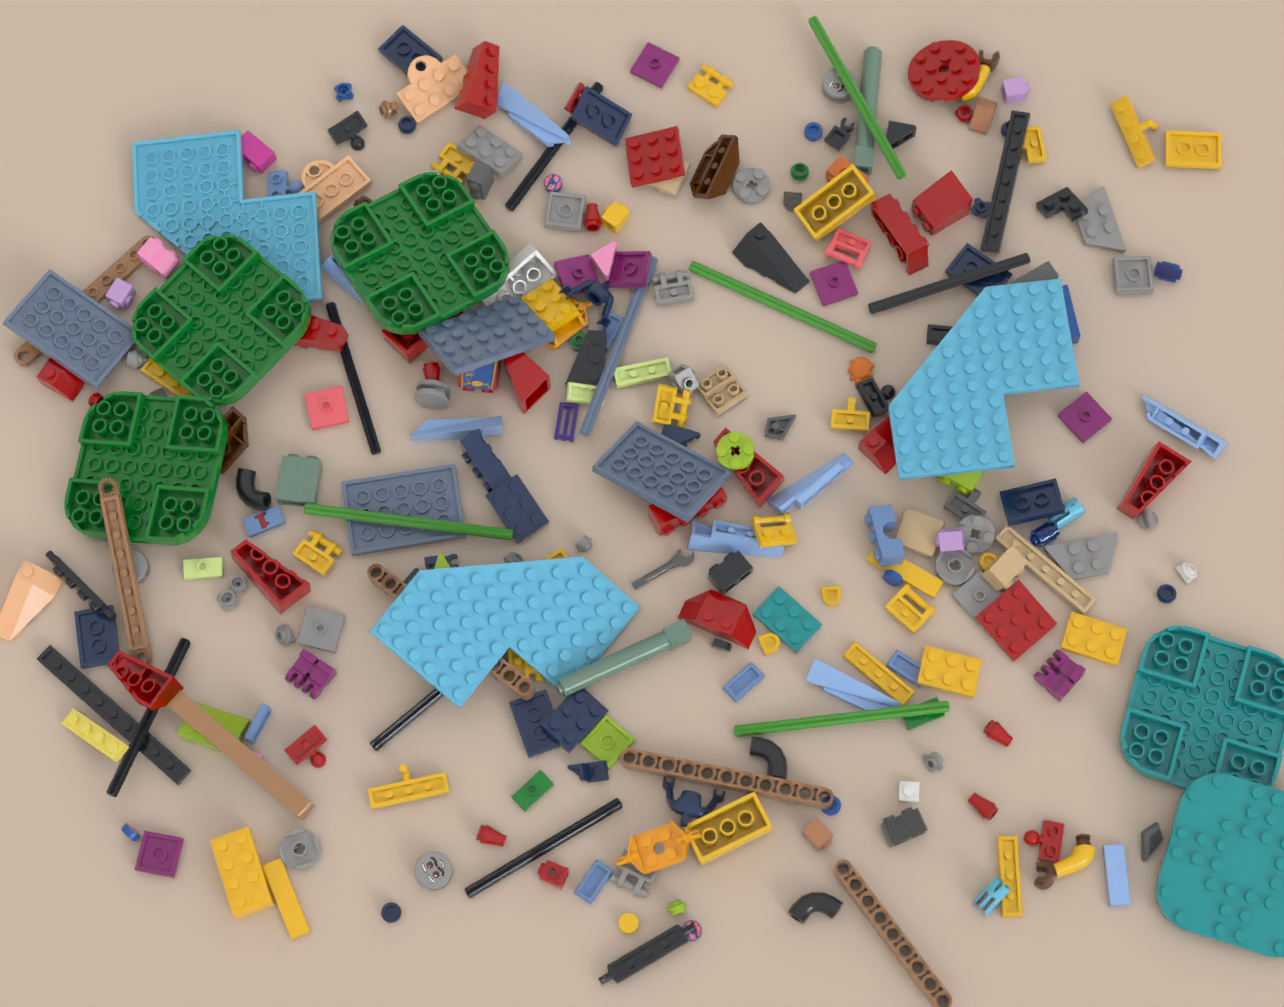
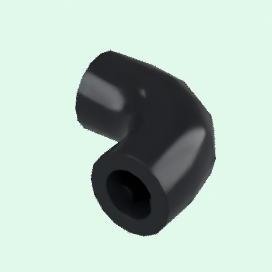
M238 468L236 490L239 498L248 507L267 511L271 505V495L269 492L256 489V471Z
M752 736L749 756L761 757L766 760L768 764L767 776L787 779V759L782 749L771 740Z
M811 892L801 896L787 913L801 924H804L814 912L824 913L833 919L841 909L843 902L824 892Z

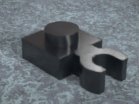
M847 118L841 120L840 128L835 125L824 140L825 143L838 151L841 150L850 138L848 133L854 129L855 123L845 126Z

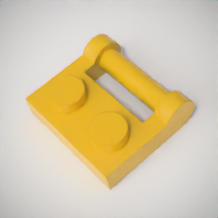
M782 513V515L751 517V525L760 548L796 544L798 539L789 513ZM783 523L781 526L761 527L764 524Z
M907 583L884 609L914 634L936 611V608L925 602ZM907 595L919 607H921L925 611V613L921 614L903 597Z

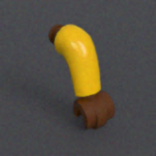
M979 50L980 78L970 92L960 97L961 102L973 100L979 94L989 73L994 71L999 63L1000 54L998 50L993 53L992 59H985L983 51Z
M1077 835V843L1073 848L1072 854L1054 863L1053 867L1046 862H1036V872H1046L1048 875L1044 877L1038 876L1035 879L1034 886L1042 890L1048 889L1053 885L1055 876L1060 878L1086 868L1095 856V847L1091 845L1090 835Z

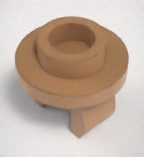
M385 100L379 106L380 114L385 119H389L391 115L397 114L396 109H399L396 101L388 103Z

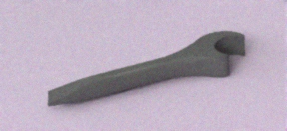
M679 549L670 561L631 583L636 590L670 569L690 565L694 560V552H692L690 557H683L681 549Z

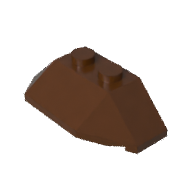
M722 134L718 138L719 140L704 152L690 182L694 198L712 199L726 194L740 164L738 137L736 135Z
M233 406L224 415L228 425V438L220 474H224L249 446L247 419Z

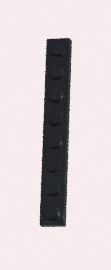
M1013 110L1011 112L982 239L981 251L1000 253L1031 116L1028 112Z

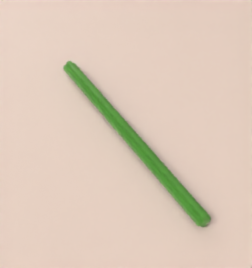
M817 16L809 18V25L898 180L905 178L906 171Z
M692 261L689 266V271L870 353H873L877 347V343L700 263Z
M306 503L304 508L305 514L503 540H512L513 530L507 528Z
M948 701L736 725L734 726L735 737L945 713L949 712L950 707Z

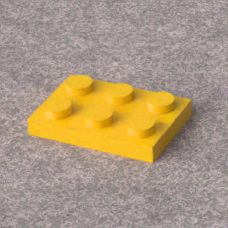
M1166 130L1165 167L1221 169V133Z
M551 278L522 296L521 299L553 332L579 316L580 313L569 298L568 300L565 299L567 296L564 293L559 294L561 288Z
M1071 611L1060 649L1117 667L1128 629Z
M925 645L916 684L974 698L982 659Z

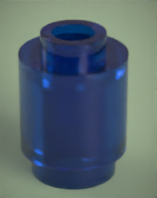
M1157 261L1153 276L1160 280L1175 283L1176 280H1180L1183 269H1180L1178 264Z
M1046 522L1032 530L1029 538L1034 546L1041 548L1057 539L1060 532L1054 522Z

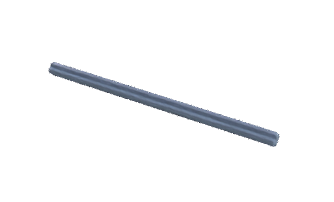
M654 256L651 257L646 287L635 288L579 433L585 437L591 434L657 265L658 259Z

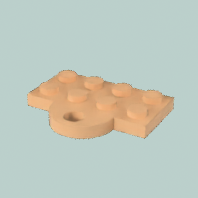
M456 54L443 63H440L431 56L417 57L408 68L407 76L410 85L396 93V96L418 125L458 98L467 69ZM422 62L425 64L426 69L418 71L415 65Z
M349 155L335 166L325 160H316L304 168L301 176L304 189L299 193L314 191L317 193L318 221L321 223L371 185L372 181ZM314 168L320 170L317 175H311L310 171Z

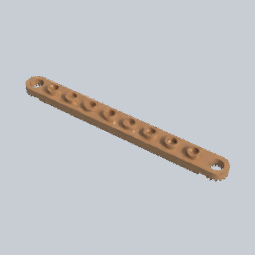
M147 235L141 238L82 292L98 303L106 298L105 295L116 278L125 281L144 264L135 255L150 237L153 239L155 237ZM26 341L15 351L14 359L18 365L26 367L32 364L37 357L39 358L43 352ZM21 353H28L29 357L26 360H19Z
M104 478L98 484L129 651L131 656L137 659L140 653H144L147 659L145 663L150 665L153 657L119 484L113 478ZM107 482L113 485V490L109 493L104 490Z

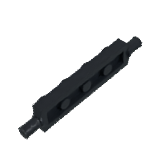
M51 550L46 553V557L54 565L53 571L59 578L63 576L70 589L75 588L82 601L87 600L90 603L88 605L93 612H99L103 617L106 615L110 621L116 619L117 615L60 557L56 556Z
M692 922L683 929L677 924L608 964V973L598 978L600 983L603 985L613 979L619 984L687 944V935L697 930L694 923Z

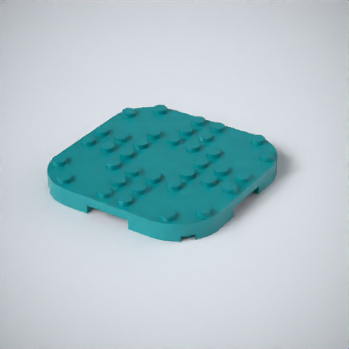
M1171 626L1154 634L1142 650L1119 732V745L1124 759L1139 774L1183 789L1197 778L1212 773L1230 774L1272 787L1278 776L1284 747V660L1272 652L1250 645L1245 647L1210 636L1208 632L1187 626Z
M1212 773L1199 777L1187 785L1177 803L1172 821L1174 823L1155 884L1157 905H1159L1164 917L1181 930L1240 947L1263 956L1284 957V791L1225 773Z

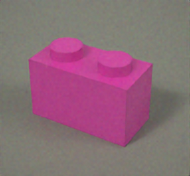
M249 130L241 136L242 159L248 162L247 165L252 171H258L262 174L277 159L274 151Z

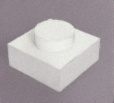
M899 781L898 802L919 803V782Z

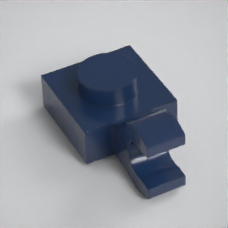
M457 554L444 556L451 568L459 567L458 564H451L452 560L458 559ZM438 555L424 557L427 570L434 569Z

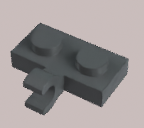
M975 488L968 499L954 491L943 507L961 520L970 514L985 516L987 511L975 504L981 494Z

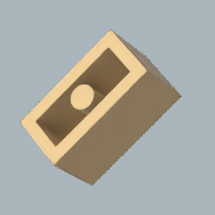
M1011 545L989 565L981 576L996 591L1002 588L1006 590L1013 584L1014 581L1012 579L1015 576H1020L1025 571L1024 566L1028 561Z

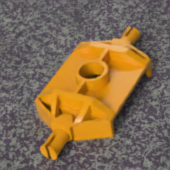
M569 298L578 309L580 315L553 331L555 341L543 346L557 351V347L584 327L588 328L586 311L594 305L589 300L582 303V301L578 302Z
M670 821L666 825L638 835H630L628 853L615 858L618 867L630 863L645 875L685 861L690 840L701 837L699 829L685 833L678 825ZM659 843H663L665 846V850L661 854L655 852V846Z

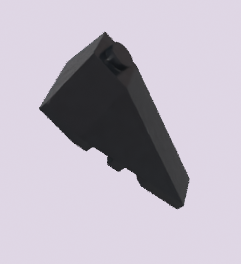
M761 222L746 233L732 252L745 267L759 272L763 277L772 279L776 284L795 294L809 283L807 277L774 235Z

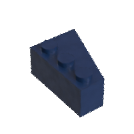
M478 428L460 440L463 452L461 456L466 464L470 463L472 465V472L477 479L481 478L484 484L482 485L486 492L489 493L510 479L511 476L500 459L491 450L490 444H487L482 438V432Z

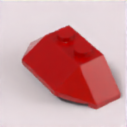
M712 589L686 600L677 617L679 620L684 619L688 624L748 650L756 634L747 605Z

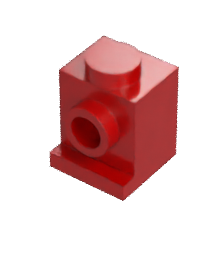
M547 860L545 864L541 863L537 874L540 875V881L562 890L570 870L567 867ZM551 869L556 871L554 876L548 874Z

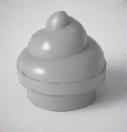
M138 350L128 352L127 366H131L132 369H137L147 362V359Z

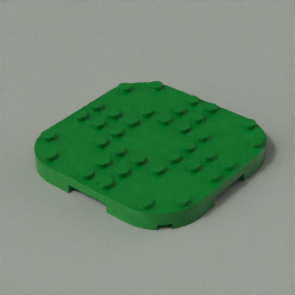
M437 172L418 174L398 184V189L367 204L365 201L347 210L335 221L330 236L332 254L374 320L387 331L396 334H417L419 331L426 329L427 326L436 325L488 298L504 285L509 273V255L504 243L495 230H492L487 224L464 185L448 174L447 176L438 175Z
M231 234L219 237L213 235L199 242L182 259L184 264L159 289L155 287L139 303L132 316L133 330L131 332L139 348L192 396L205 398L215 406H226L242 399L299 341L309 326L311 307L302 289L287 275L281 273L245 240Z
M118 391L103 396L104 399L90 407L82 423L78 439L81 448L74 477L69 478L65 494L64 509L66 517L70 520L73 527L83 535L92 539L108 541L98 484L104 478H113L119 484L131 543L175 546L192 540L205 528L211 516L228 438V425L224 415L213 403L199 396L144 395L142 392ZM107 482L104 486V490L107 493L113 490V485L110 482Z

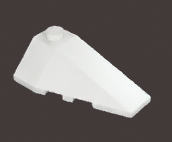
M529 243L509 263V273L504 285L495 294L482 300V302L488 306L517 295L522 297L551 278L554 280L557 277V273L534 246Z

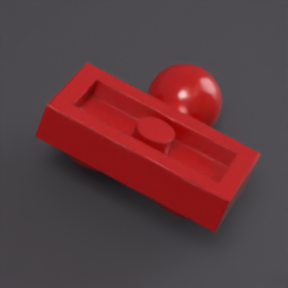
M314 724L285 748L284 751L296 765L310 756L311 764L316 768H321L326 763V757L323 753L316 752V749L326 742L327 738Z
M1044 820L1041 836L1035 830H1028L1024 834V842L1027 845L1035 846L1038 843L1040 844L1038 860L1050 863L1060 861L1064 823Z

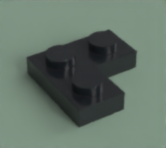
M1068 187L1036 203V208L1046 219L1061 211L1072 222L1088 214V208Z

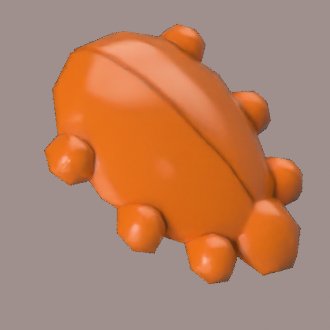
M857 357L849 361L851 366L847 372L852 374L850 380H855V384L873 376L871 371L875 365L869 359Z

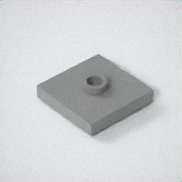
M550 191L544 227L581 232L586 196Z
M1151 256L1113 257L1115 294L1154 292Z
M981 570L952 594L954 600L977 624L979 622L974 617L1002 594L1000 590L996 591L981 576L983 573Z
M307 606L297 644L335 653L346 616Z

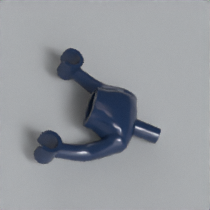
M590 279L574 288H571L569 285L562 287L559 294L564 293L567 296L566 300L571 295L579 294L587 289L585 296L591 303L596 306L605 304L597 325H603V330L605 331L611 324L608 316L613 305L614 296L608 290L610 287L609 281L601 284Z
M666 776L663 778L662 787L666 790L667 804L673 812L682 815L680 820V826L687 827L689 818H701L711 813L717 803L724 801L725 791H723L722 795H717L716 789L713 791L711 801L705 807L701 805V795L690 790H683L680 797L675 800L673 795L675 779L673 778V782L668 783L666 782Z

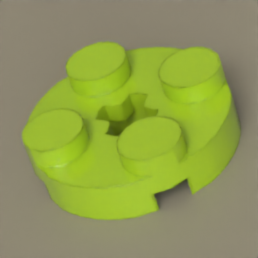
M732 431L724 435L717 444L716 453L718 461L729 470H743L754 459L755 449L753 442L743 433ZM739 447L740 454L731 455V449Z

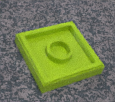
M606 714L585 736L580 745L598 761L607 760V766L610 770L620 759L621 752L626 748H630L635 739Z

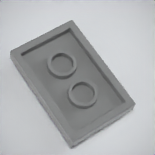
M478 125L457 145V150L473 161L477 160L490 165L492 173L500 179L523 156V153L481 125Z

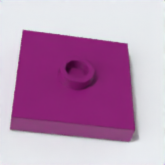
M648 42L632 66L630 73L662 89L678 64L679 57Z
M650 251L616 252L609 282L610 287H646L652 253Z
M589 254L554 262L561 287L569 285L571 288H574L590 279L599 282Z
M840 261L810 271V276L822 306L858 295L857 288L845 262Z
M1087 391L1058 414L1060 420L1083 444L1112 420Z
M144 831L135 871L175 878L184 839Z

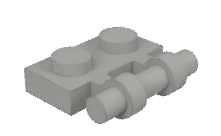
M675 270V273L665 274L663 272L652 276L653 284H661L654 286L657 306L694 300L691 280L683 281L684 278H690L689 270ZM677 280V283L667 284V282H666V281Z
M624 849L621 856L626 855L628 850ZM626 863L619 867L616 865V868L621 870L622 873L620 876L613 873L610 881L616 883V886L620 888L624 887L632 891V894L636 896L640 895L646 898L649 891L642 887L644 883L652 886L659 870L644 875L633 864ZM628 874L639 879L637 884L626 880Z

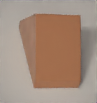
M980 97L969 130L986 135L998 102Z

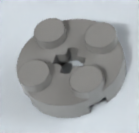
M748 168L736 174L733 182V191L736 198L744 201L745 204H759L769 194L770 181L762 169ZM749 183H753L756 186L754 187V190H751L750 187H747V185H749Z
M970 514L959 522L958 527L964 528L965 550L970 553H980L992 545L995 538V528L989 518ZM972 529L981 531L979 538L971 537Z
M965 549L941 552L935 563L936 575L945 584L958 587L966 583L974 572L972 556ZM957 562L960 569L952 570L949 564Z
M303 829L290 831L285 835L279 847L281 859L291 869L304 870L311 867L319 859L320 844L315 835ZM301 844L302 847H305V850L301 855L299 853H295L297 845Z

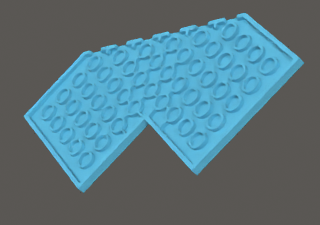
M240 130L132 142L135 213L186 255L199 242L210 236L216 235V237L225 236V234L238 236L256 249L262 257L281 273H284L302 289L309 301L323 300L318 204L315 191L244 199Z
M1061 278L985 287L888 406L899 480L1015 467L1004 395L1079 386Z
M584 557L419 570L368 632L455 706L461 708L508 648L555 687L558 678L597 661L638 611L640 606Z

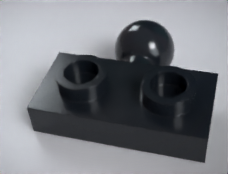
M357 110L329 128L327 132L337 146L350 138L352 149L360 151L364 148L365 141L356 134L368 127V125Z
M873 377L858 382L855 385L873 418L888 413L889 405L886 399H892L896 393L892 385H884L880 391Z

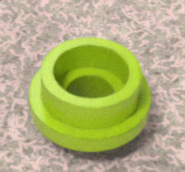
M678 899L670 902V906L666 908L668 912L670 911L671 916L686 911V902H681Z

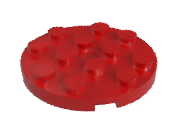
M943 40L932 42L916 53L908 67L910 86L915 94L927 101L944 100L949 102L956 100L970 92L977 84L981 69L979 56L971 46L960 41ZM941 68L948 69L946 73H940Z

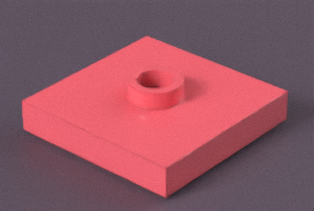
M342 386L305 393L312 430L349 423Z

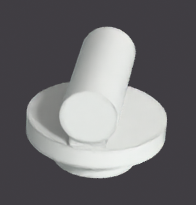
M1183 562L1175 568L1186 584L1197 577V569L1192 563Z

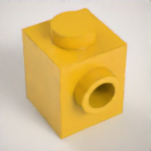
M616 201L612 205H608L601 216L602 225L614 234H617L630 219L628 207Z

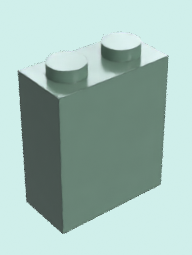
M296 454L282 455L276 493L278 505L305 507L306 503L317 504L323 466L318 457L307 456L305 458L299 457Z

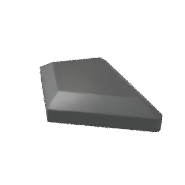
M796 415L768 418L764 437L783 440Z
M1154 822L1141 832V860L1146 861L1163 841L1162 832L1157 822Z

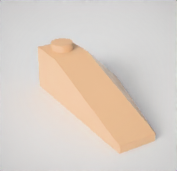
M24 560L15 576L0 614V638L11 642L27 626L29 621L36 615L38 616L42 612L41 610L55 599L64 581L47 570Z

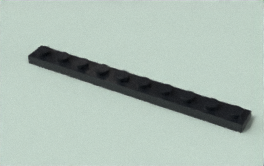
M49 645L37 660L130 742L139 723L56 649ZM149 732L147 733L139 751L179 785L192 770Z

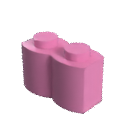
M150 237L135 256L156 274L165 279L179 263V256L170 249L168 251L163 247L164 243L155 237L153 239Z

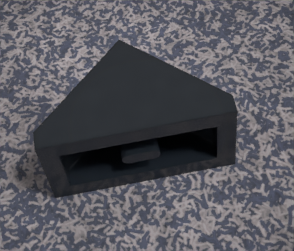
M889 121L886 138L892 149L913 138L916 135L917 127L911 124Z

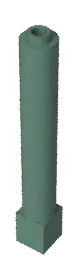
M870 46L864 50L860 92L876 119L882 51L875 46ZM858 112L854 165L865 175H871L875 139L860 112Z
M682 619L663 628L657 634L558 678L555 684L556 690L559 695L563 694L566 697L664 651H671L691 642L692 634L685 620Z

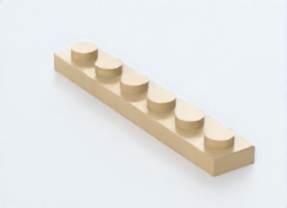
M1008 524L995 537L994 541L1004 549L1013 545L1028 561L1025 567L1081 614L1084 615L1097 601L1094 596L1014 529L1008 527Z

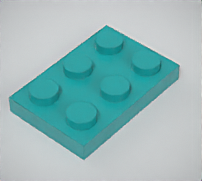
M780 586L753 613V616L776 634L795 654L822 627V624Z

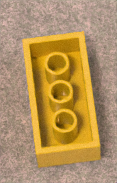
M852 164L793 210L814 239L819 242L878 196L857 167Z
M754 791L689 823L687 827H683V831L689 833L699 829L701 837L690 840L689 845L701 867L772 832L773 826Z
M245 827L211 839V846L233 916L239 919L275 906L252 830L249 827Z

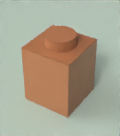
M818 817L802 830L801 834L817 852L821 848L825 850L832 844L833 834Z

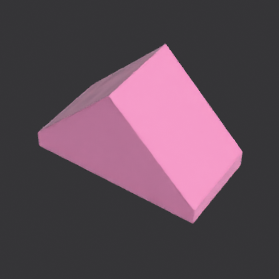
M614 241L591 254L592 263L604 281L610 280L615 253L617 252V242Z

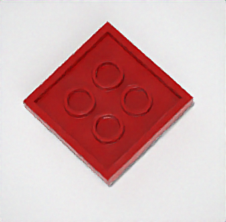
M678 126L625 138L632 188L685 176Z
M1017 580L974 617L1013 662L1057 625L1056 621L1020 580Z

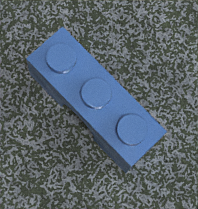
M892 504L869 507L864 519L866 526H869L870 529L869 540L870 543L874 544V558L878 560L879 567L902 564L905 552L901 538L890 539L884 534V531L893 530L896 522Z

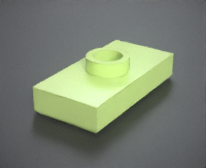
M568 382L565 402L590 405L597 386Z
M223 558L183 560L184 580L223 577Z

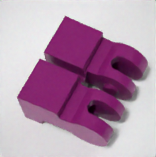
M303 648L299 658L287 672L285 680L291 683L297 677L294 686L299 688L304 683L301 691L305 694L313 687L309 697L315 700L337 672L334 668ZM311 675V677L305 682L307 676Z
M1056 649L1053 653L1055 659L1049 657L1046 661L1050 667L1044 664L1040 667L1046 676L1036 672L1033 677L1060 702L1084 675L1086 669L1072 661L1065 653Z

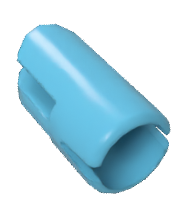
M1076 497L1063 504L1064 514L1047 517L1056 530L1084 514V507L1081 503L1077 504L1078 499Z
M995 877L972 902L974 905L978 904L989 893L978 906V909L982 911L995 899L984 912L986 917L1010 892L1007 884L1001 886L1003 881L998 877Z

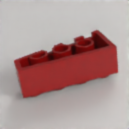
M483 41L472 49L467 66V74L464 75V83L459 91V99L454 109L482 119H486L497 112L500 46Z
M722 486L692 519L704 517L708 514L709 510L713 508L718 509L725 504L727 495ZM654 504L648 506V518L659 537L670 535L675 531V528L687 526L692 522L690 520L687 523Z
M245 539L231 550L232 560L280 615L311 592L308 581L301 579L295 572L285 568L279 561L266 555L264 551Z

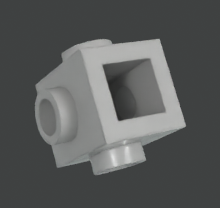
M681 364L667 373L671 381L670 386L677 387V393L681 395L683 394V389L690 390V394L695 391L694 389L699 386L697 382L698 377L689 366Z

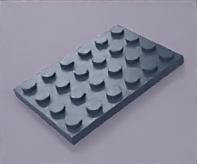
M51 269L47 271L3 321V325L96 390L136 344L131 332L133 327Z
M518 295L444 320L436 325H429L426 329L419 331L421 339L454 376L555 341V334Z
M637 421L592 466V472L687 523L731 476V470Z
M455 464L341 482L345 508L464 523ZM347 520L352 556L466 538L464 534Z

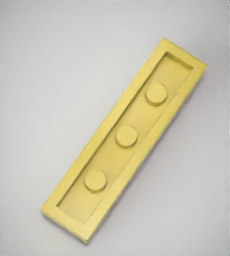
M74 708L61 723L68 730L116 763H118L129 748L124 742Z

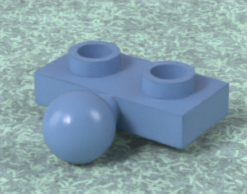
M287 170L269 171L268 197L287 195L288 192L296 194L303 190L302 183L297 180L290 182L288 185Z

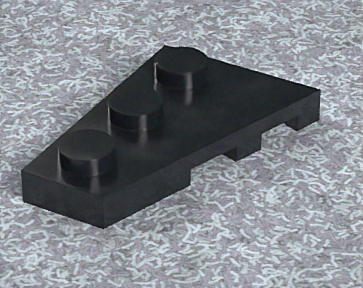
M587 331L565 385L568 382L598 385L605 366L607 331Z

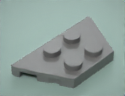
M1102 186L1083 202L1088 208V214L1078 218L1076 223L1084 246L1099 247L1104 250L1110 248L1124 253L1126 247L1105 187Z
M1113 533L1048 545L1044 547V551L1073 580L1107 575L1110 571L1118 534Z

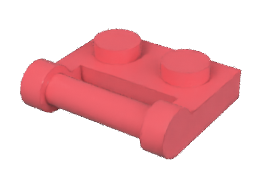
M838 228L825 256L828 258L833 257L860 270L872 242ZM837 248L847 253H850L854 256H857L858 259L852 258L848 255L835 251L834 249Z

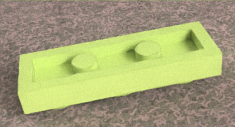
M666 357L616 368L614 378L617 388L669 378L667 375L671 371L669 359Z

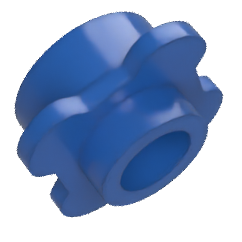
M340 83L334 87V91L337 93V101L351 100L354 97V94L351 92L352 85L350 83Z

